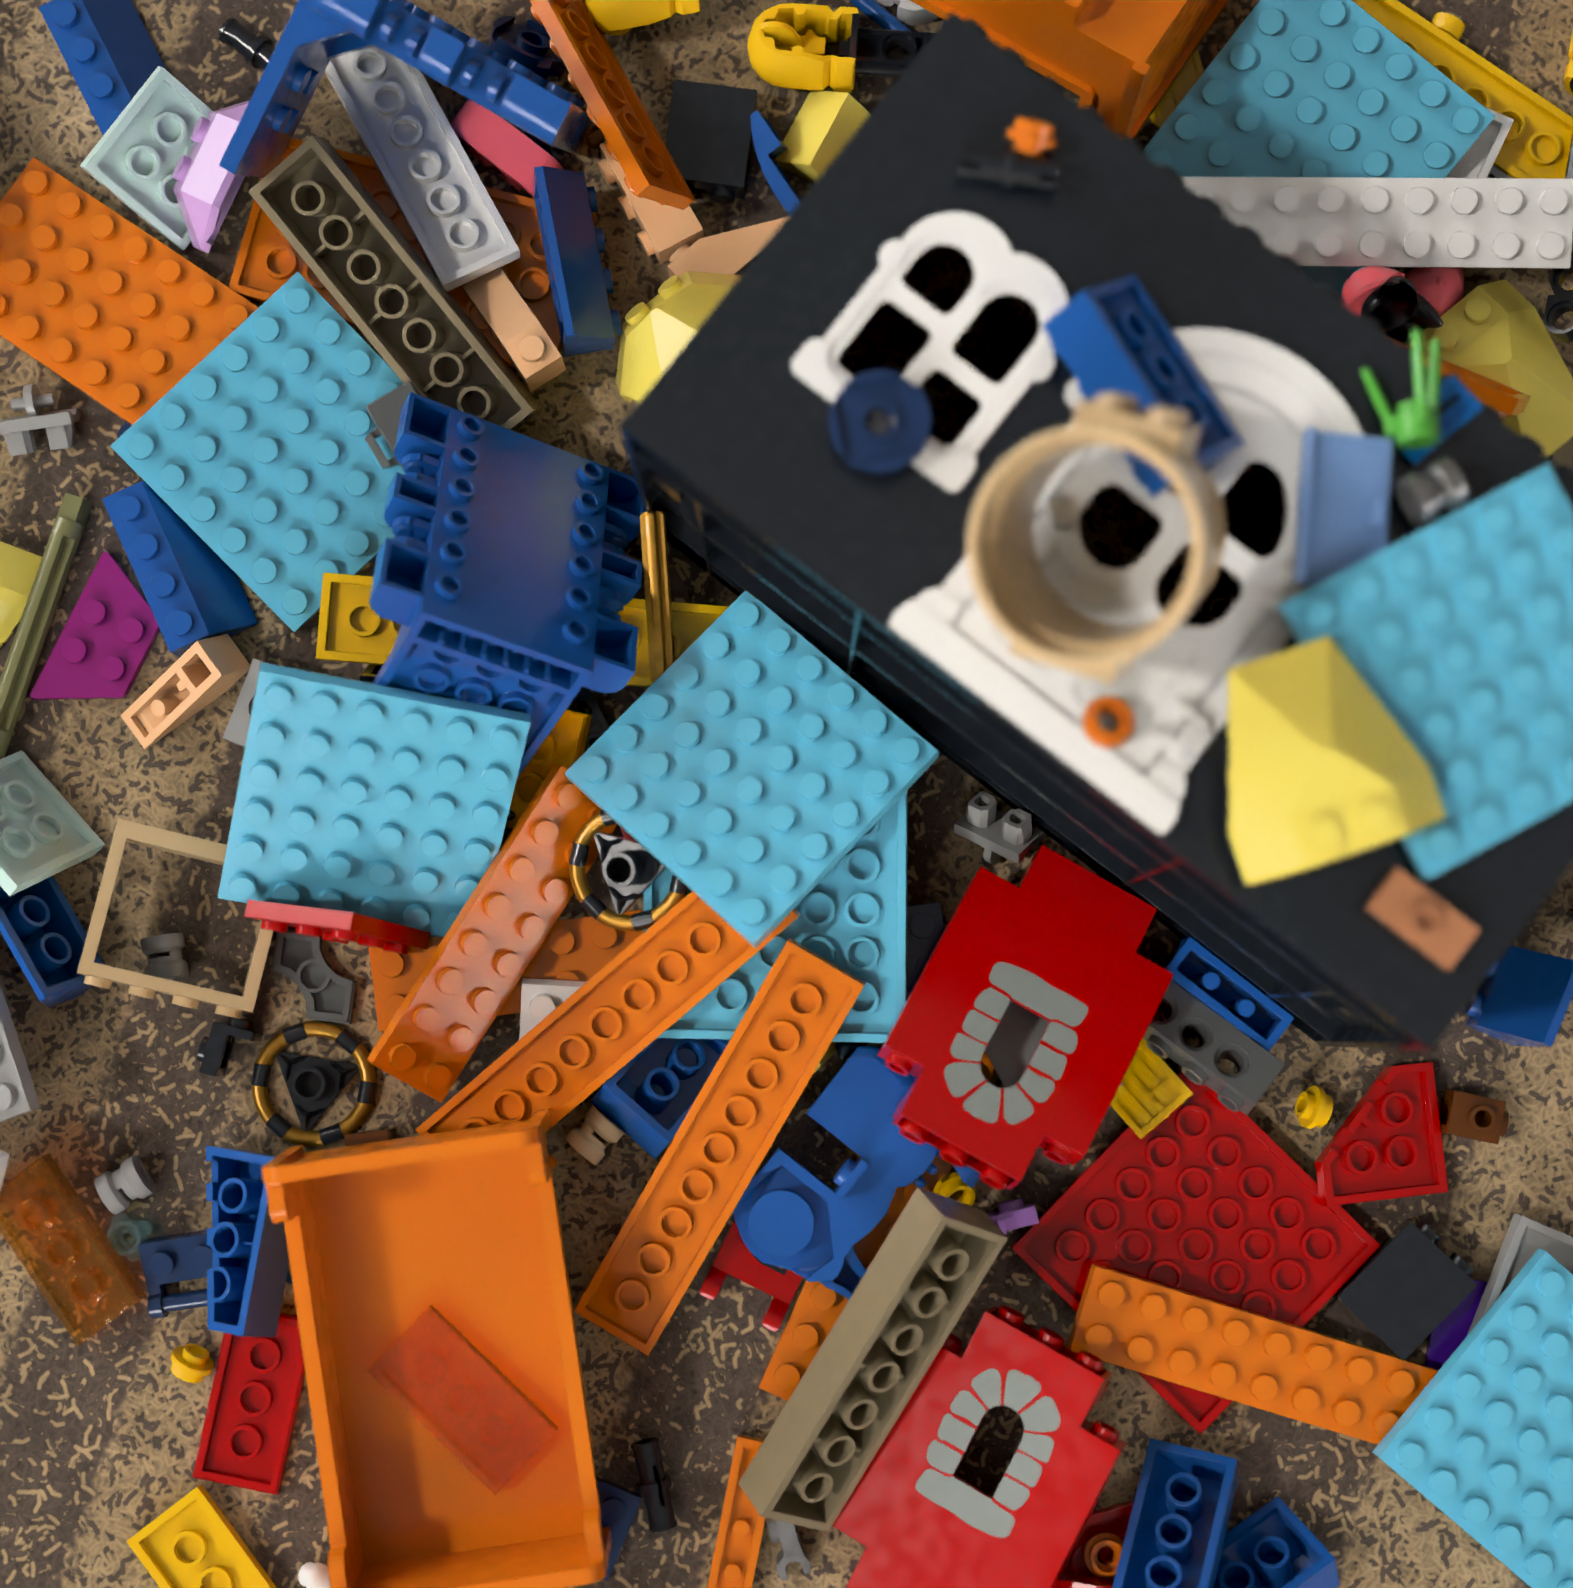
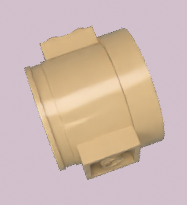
M1108 391V393L1097 392L1094 399L1079 400L1071 427L1039 435L1027 441L1003 459L982 486L971 513L967 536V558L975 592L990 619L1012 641L1009 653L1109 684L1114 683L1130 672L1137 655L1165 639L1188 617L1196 603L1210 587L1218 572L1226 539V522L1220 495L1207 471L1194 458L1203 426L1189 422L1190 412L1165 405H1160L1159 408L1150 406L1149 411L1137 408L1139 398L1115 391ZM1091 444L1118 447L1144 458L1167 477L1185 506L1192 540L1188 573L1176 599L1163 615L1156 620L1139 624L1121 625L1090 618L1068 605L1054 591L1039 565L1034 545L1033 528L1040 495L1057 468L1070 456Z

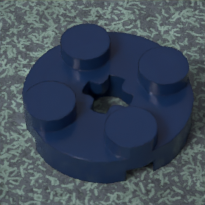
M504 16L494 22L489 37V47L508 59H512L545 80L548 79V76H560L567 72L568 69L563 60L550 48L549 40L551 38L545 27L538 21L528 19L526 26L513 24L516 16Z
M871 370L856 375L843 386L844 389L837 395L829 411V431L837 453L852 469L873 475L892 474L905 469L923 454L931 431V412L924 393L916 385L914 386L909 380L890 370ZM882 410L885 417H893L895 420V425L887 427V434L878 436L875 430H867L865 422L873 420V411Z

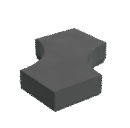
M288 929L287 933L277 932L271 970L288 976L299 986L306 1001L307 1019L351 1024L357 981L344 978L332 969L324 956L321 938L296 934V930Z

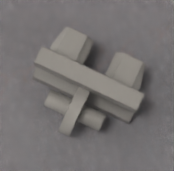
M34 383L23 386L22 398L10 400L13 412L22 410L27 412V415L3 418L0 421V435L4 434L11 456L37 451L33 434L35 429L46 428L50 450L69 448L76 445L74 423L80 420L78 407L43 412V407L55 406L56 399L53 393L40 395L39 389Z
M984 791L979 792L968 802L966 813L954 823V833L984 847L983 858L992 865L999 863L1003 857L1019 864L1029 849L1042 841L1043 831L1032 826L1030 813L1019 808L1003 813L996 809L997 802L994 796Z

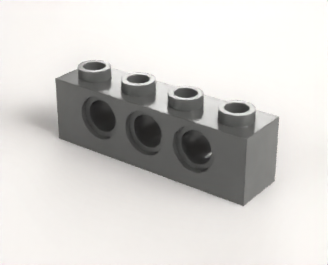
M1171 980L1158 1006L1165 1013L1167 1020L1155 1021L1152 1019L1143 1037L1146 1040L1147 1047L1157 1056L1164 1059L1169 1057L1180 1065L1183 1074L1192 1082L1198 1085L1205 1084L1216 1092L1218 1100L1225 1107L1234 1112L1241 1111L1248 1115L1285 1064ZM1182 1034H1195L1201 1040L1202 1047L1192 1048L1183 1041ZM1227 1059L1233 1062L1237 1068V1074L1230 1075L1224 1073L1218 1065V1060Z

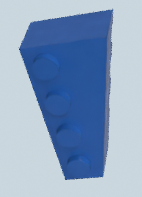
M206 1145V1161L212 1162V1182L206 1183V1201H212V1228H207V1246L211 1247L213 1267L207 1270L209 1330L241 1337H276L289 1266V1255L284 1222L274 1224L270 1217L262 1166L277 1157V1155Z

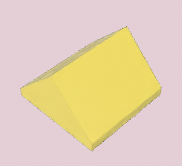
M811 90L783 140L788 149L775 158L779 166L815 183L870 113L849 93Z

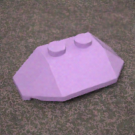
M249 101L209 112L207 118L201 116L190 137L191 140L195 141V144L188 157L185 155L181 156L172 174V178L177 180L173 190L194 248L206 253L210 252L214 240L245 178L243 175H234L218 165Z

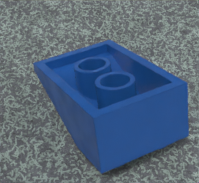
M1509 946L1485 978L1480 992L1476 990L1466 1003L1465 1014L1470 1015L1466 1025L1512 1046L1552 1047L1573 996V960Z
M656 1038L601 1086L591 1100V1103L649 1155L656 1159L674 1138L730 1040Z

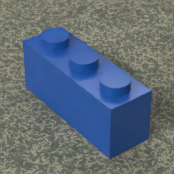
M1191 937L1181 939L1160 966L1174 974L1172 978L1174 983L1268 1052L1294 1019L1288 1012Z

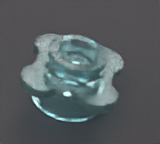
M125 1212L113 1215L110 1221L112 1226L109 1228L106 1238L102 1243L103 1249L108 1254L115 1253L120 1256H126L131 1262L140 1260L138 1244L152 1234L153 1228L148 1220H133ZM125 1233L131 1234V1239L129 1241H126L124 1239Z

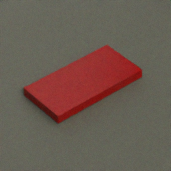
M280 1312L276 1337H241L224 1333L192 1478L274 1495L280 1493L305 1378V1367L296 1315Z

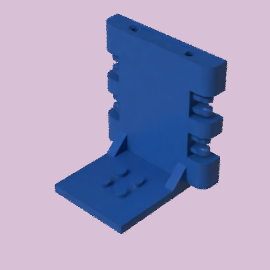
M299 0L218 166L234 175L264 178L280 163L330 59L372 46L381 48L547 144L566 152L575 153L592 121L587 113L582 111L585 104L584 101L552 82L549 83L547 89H544L548 82L544 78L512 59L501 55L475 38L459 31L433 14H429L415 6V4L408 0Z
M410 392L401 408L394 450L395 458L403 465L405 474L397 472L388 488L384 511L385 522L393 529V534L396 537L393 539L386 538L377 554L370 596L372 610L382 618L401 624L393 650L372 684L531 714V724L517 776L518 779L581 687L600 693L617 692L626 686L635 673L638 627L622 622L618 612L623 610V605L629 603L641 587L643 562L627 557L623 549L628 547V542L634 540L641 531L640 514L644 513L635 478Z

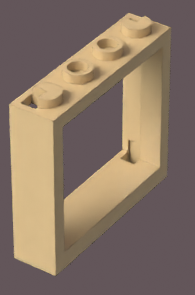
M118 818L76 974L85 975L83 984L110 990L112 982L128 985V994L154 1000L156 992L172 995L171 1004L198 1009L199 1002L216 1005L215 1014L241 1019L242 1012L252 1013L273 931L261 929L262 921L260 922L242 996L94 962L126 842L222 866L224 865L227 849L226 844Z

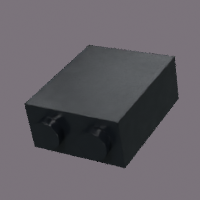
M674 79L665 146L693 196L694 193L710 195L711 200L723 204L734 203L735 198L745 199L753 141L750 115L757 110V90Z
M1406 1219L1335 1293L1403 1361L1477 1286L1469 1277L1474 1270L1457 1253L1453 1252L1448 1257L1436 1246L1441 1238L1422 1220L1415 1226Z

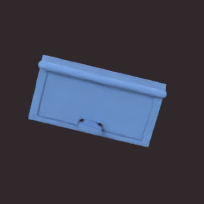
M1309 427L1302 432L1293 584L1315 586L1387 548L1394 439L1318 432L1314 427ZM1371 522H1372V525H1373L1374 527H1376V529H1374V528H1372V527L1370 526V523H1371Z

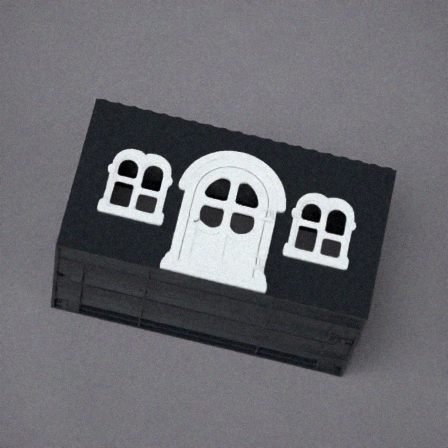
M952 11L620 425L644 512H664L667 542L738 597L744 591H747L765 604L941 754L1011 808H1019L1030 813L1033 825L1103 879L1157 908L1154 915L1156 920L1181 939L1191 937L1293 1016L1294 1019L1291 1024L1318 1045L1431 1051L1572 864L1573 801L1433 878L1422 880L1401 838H1397L1305 870L1246 885L1228 835V818H1230L1228 769H1230L1229 736L1226 731L1228 729L1227 670L1298 646L1277 605L1313 587L1311 585L1293 584L1302 432L1309 427H1314L1318 432L1385 438L1383 422L1367 390L1361 370L1364 367L1370 368L1394 417L1398 413L1397 406L1400 403L1415 399L1412 348L1404 344L1397 345L1382 334V327L1374 319L1364 314L1357 315L1343 304L1342 297L1334 289L1324 284L1318 286L1303 274L1302 267L1294 259L1283 254L1278 256L1263 244L1262 237L1254 229L1246 225L1238 226L1224 215L1222 207L1214 199L1206 195L1199 197L1184 185L1183 178L1175 170L1165 165L1159 167L1145 156L1143 148L1135 140L1128 136L1119 137L1105 126L1104 119L1095 110L1087 106L1079 107L1066 97V92L1059 83L1049 77H1039L1027 68L1026 61L1019 53L1008 47L1002 49L988 38L987 32L979 23L970 18L963 20ZM1016 116L1029 117L1054 125L1053 138L1057 140L1055 149L1044 148L1042 156H1035L1018 151V155L1062 161L1061 178H1057V182H1059L1057 193L1054 194L1050 193V191L1015 185L1012 186L1011 190L1000 188V183L956 177L958 160L961 159L959 154L962 144L969 147L1006 153L1007 148L1014 149L1015 140L1007 137L1006 134L1008 127H1014ZM936 245H951L962 250L970 259L974 269V281L969 292L950 314L938 312L909 290L902 282L904 273L916 258L927 248ZM1136 275L1245 443L1217 461L1208 472L1220 498L1248 464L1285 492L1286 523L1276 551L1267 558L1254 556L1226 535L1225 548L1220 565L1235 575L1241 583V595L1227 615L1218 623L1210 626L1193 627L1180 624L1165 639L1137 655L1130 672L1114 683L1109 684L1009 653L1012 641L990 619L975 592L968 565L967 536L975 501L993 470L1012 451L1027 441L1054 430L1071 427L1078 401L1086 400L1078 388V381L1066 362L1052 349L1050 338L1042 325L1083 290ZM1004 294L1018 295L1028 300L1036 309L1040 320L1039 334L1035 342L1002 383L993 384L959 359L953 353L952 347L983 306L992 298ZM883 302H891L925 327L931 335L928 344L902 375V378L909 380L914 386L916 385L919 388L932 372L941 371L976 397L981 403V410L953 445L943 446L929 436L923 454L908 467L892 474L873 475L852 469L837 453L829 431V411L837 395L844 389L843 386L853 378L839 367L837 363L839 355L877 307ZM1425 366L1426 390L1428 395L1429 368ZM1440 374V384L1449 376ZM1482 405L1483 408L1416 465L1394 442L1387 547L1549 463L1573 508V469L1565 465L1558 466L1543 454L1544 449L1537 441L1526 435L1518 436L1503 424L1504 420L1498 412L1489 406ZM882 410L873 411V420L865 422L867 430H875L878 436L887 434V427L895 425L894 418L885 417ZM1091 444L1064 461L1052 474L1040 495L1035 517L1042 509L1043 511L1034 521L1033 528L1034 545L1039 565L1054 591L1068 605L1090 618L1121 625L1139 624L1156 620L1163 615L1155 594L1157 580L1180 549L1184 546L1192 545L1190 523L1185 506L1180 497L1175 496L1168 490L1152 497L1147 488L1137 481L1133 473V466L1121 448ZM1442 458L1450 459L1460 470L1468 488V502L1452 511L1442 509L1437 512L1436 518L1421 526L1414 525L1405 515L1399 504L1395 488L1396 482L1412 473L1418 475L1425 473L1430 464ZM1108 485L1119 487L1156 515L1162 523L1160 535L1135 565L1121 570L1104 568L1097 564L1085 550L1079 534L1078 525L1082 510L1100 488ZM1058 488H1060L1059 491L1055 494V496H1054V497L1051 499V501L1049 502V500H1050V498L1053 496V494L1057 491ZM1371 522V523H1370V526H1371L1372 528L1376 529V527H1374V526L1372 525V522ZM1056 524V525L1062 526V527H1067V526H1070V525H1072V526L1069 527V528H1066V529H1060V528L1055 527L1054 525ZM1103 696H1113L1123 700L1131 708L1134 715L1135 725L1131 736L1122 745L1114 748H1104L1094 744L1086 736L1082 726V718L1086 708L1092 701ZM1106 715L1100 716L1099 723L1104 730H1115V722L1111 717ZM1394 866L1402 869L1481 929L1450 971L1441 968L1363 908Z

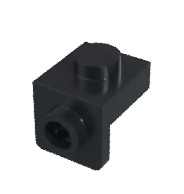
M228 1017L227 1023L213 1022L209 1037L204 1036L198 1049L197 1061L202 1062L199 1072L215 1077L225 1076L235 1038L261 1041L263 1033L252 1030L254 1022L243 1018Z

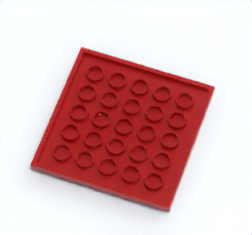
M1180 1070L1176 1075L1190 1089L1193 1095L1141 1140L1127 1125L1038 1217L1039 1223L1030 1225L1010 1246L1075 1312L1078 1311L1092 1263L1304 1327L1380 1247V1244L1340 1205L1321 1206L1318 1184L1248 1115L1241 1111L1234 1112L1228 1109L1218 1100L1216 1092L1205 1084L1198 1085L1192 1082ZM1137 1372L1200 1435L1232 1402L1229 1399Z

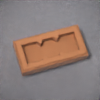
M1395 866L1363 906L1366 911L1447 971L1452 969L1481 930L1402 869Z

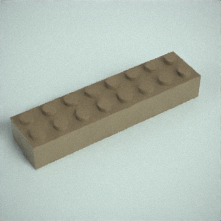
M311 135L248 191L403 384L410 381L416 392L420 393V396L512 431H516L542 409L540 404L450 292L443 289L433 271L326 138Z
M918 1187L916 1188L739 1481V1485L761 1517L829 1532L1008 1240V1237L982 1209Z

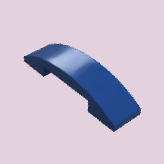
M756 110L750 115L756 155L770 188L785 210L790 214L802 198L775 160L788 148L766 116Z

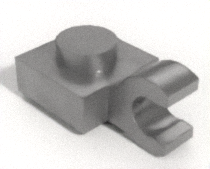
M766 1518L772 1543L780 1541L782 1549L776 1557L779 1577L783 1581L788 1580L786 1566L792 1561L801 1563L804 1574H809L811 1570L809 1555L801 1544L797 1525Z

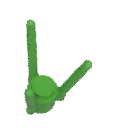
M1414 329L1411 333L1415 399L1400 403L1397 406L1398 413L1394 417L1370 368L1364 367L1361 370L1367 390L1383 422L1385 438H1397L1398 447L1403 450L1420 449L1434 445L1440 440L1439 433H1441L1439 422L1441 343L1439 339H1433L1430 343L1427 396L1422 333L1419 329Z

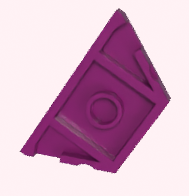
M102 552L29 695L30 697L38 701L51 699L127 698L160 633V628L149 604L109 553Z

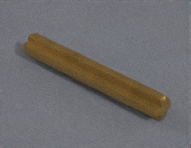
M661 511L640 514L650 677L652 683L675 662L666 518L664 512Z

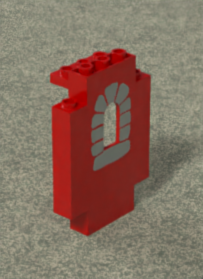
M1044 845L1032 857L1017 886L980 867L971 879L877 1056L886 1060L884 1062L885 1065L893 1072L903 1076L911 1074L916 1077L910 1090L899 1102L892 1116L894 1118L892 1124L901 1128L900 1134L916 1144L923 1145L926 1142L940 1150L939 1155L945 1161L958 1167L967 1165L980 1173L979 1178L984 1183L1003 1190L1004 1187L1011 1190L1021 1182L1038 1146L1044 1149L1043 1154L1048 1159L1061 1165H1067V1163L1074 1165L1084 1158L1174 976L1173 973L1136 953L1157 908ZM1010 1001L1049 1023L1019 1082L1008 1088H999L993 1086L985 1079L981 1072L980 1062Z
M1001 1305L1000 1309L993 1306L985 1311L966 1349L961 1347L962 1340L950 1333L832 1525L866 1546L846 1588H1054L1127 1445V1442L1118 1438L1120 1432L1111 1425L1100 1420H1096L1095 1423L1088 1421L1095 1405L1103 1398L1111 1383L1108 1381L1111 1372L1103 1368L1104 1361L1085 1350H1080L1079 1353L1074 1352L1063 1345L1065 1340L1059 1334L1044 1327H1041L1039 1331L1024 1323L1025 1316L1006 1305ZM994 1406H1007L1020 1415L1024 1425V1434L994 1496L991 1497L956 1476L955 1472L985 1413Z

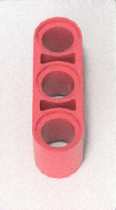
M471 99L466 101L449 122L458 139L469 147L467 151L486 166L491 164L502 172L499 176L518 191L524 189L534 197V167L546 166L563 169L553 156L517 128Z

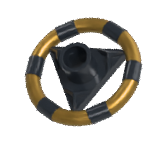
M601 810L582 826L572 844L569 858V873L574 893L581 906L595 920L608 927L623 931L648 929L684 898L688 887L673 874L669 892L658 906L633 915H624L623 913L629 910L666 867L637 841L599 832L605 826L616 824L612 818ZM593 838H595L602 863L603 876L608 883L616 912L608 909L591 891L587 881L585 866L590 843Z
M306 1021L284 1028L264 1046L254 1064L251 1081L252 1097L262 1121L281 1139L308 1147L327 1146L343 1140L345 1134H352L366 1119L374 1104L377 1087L376 1071L374 1065L367 1060L369 1056L368 1050L362 1041L350 1031L333 1023ZM309 1037H324L335 1041L353 1056L357 1064L289 1054L281 1051L287 1045ZM276 1056L302 1129L294 1127L278 1114L270 1102L267 1087L271 1065ZM359 1071L361 1080L357 1103L351 1113L339 1123L319 1131H308Z

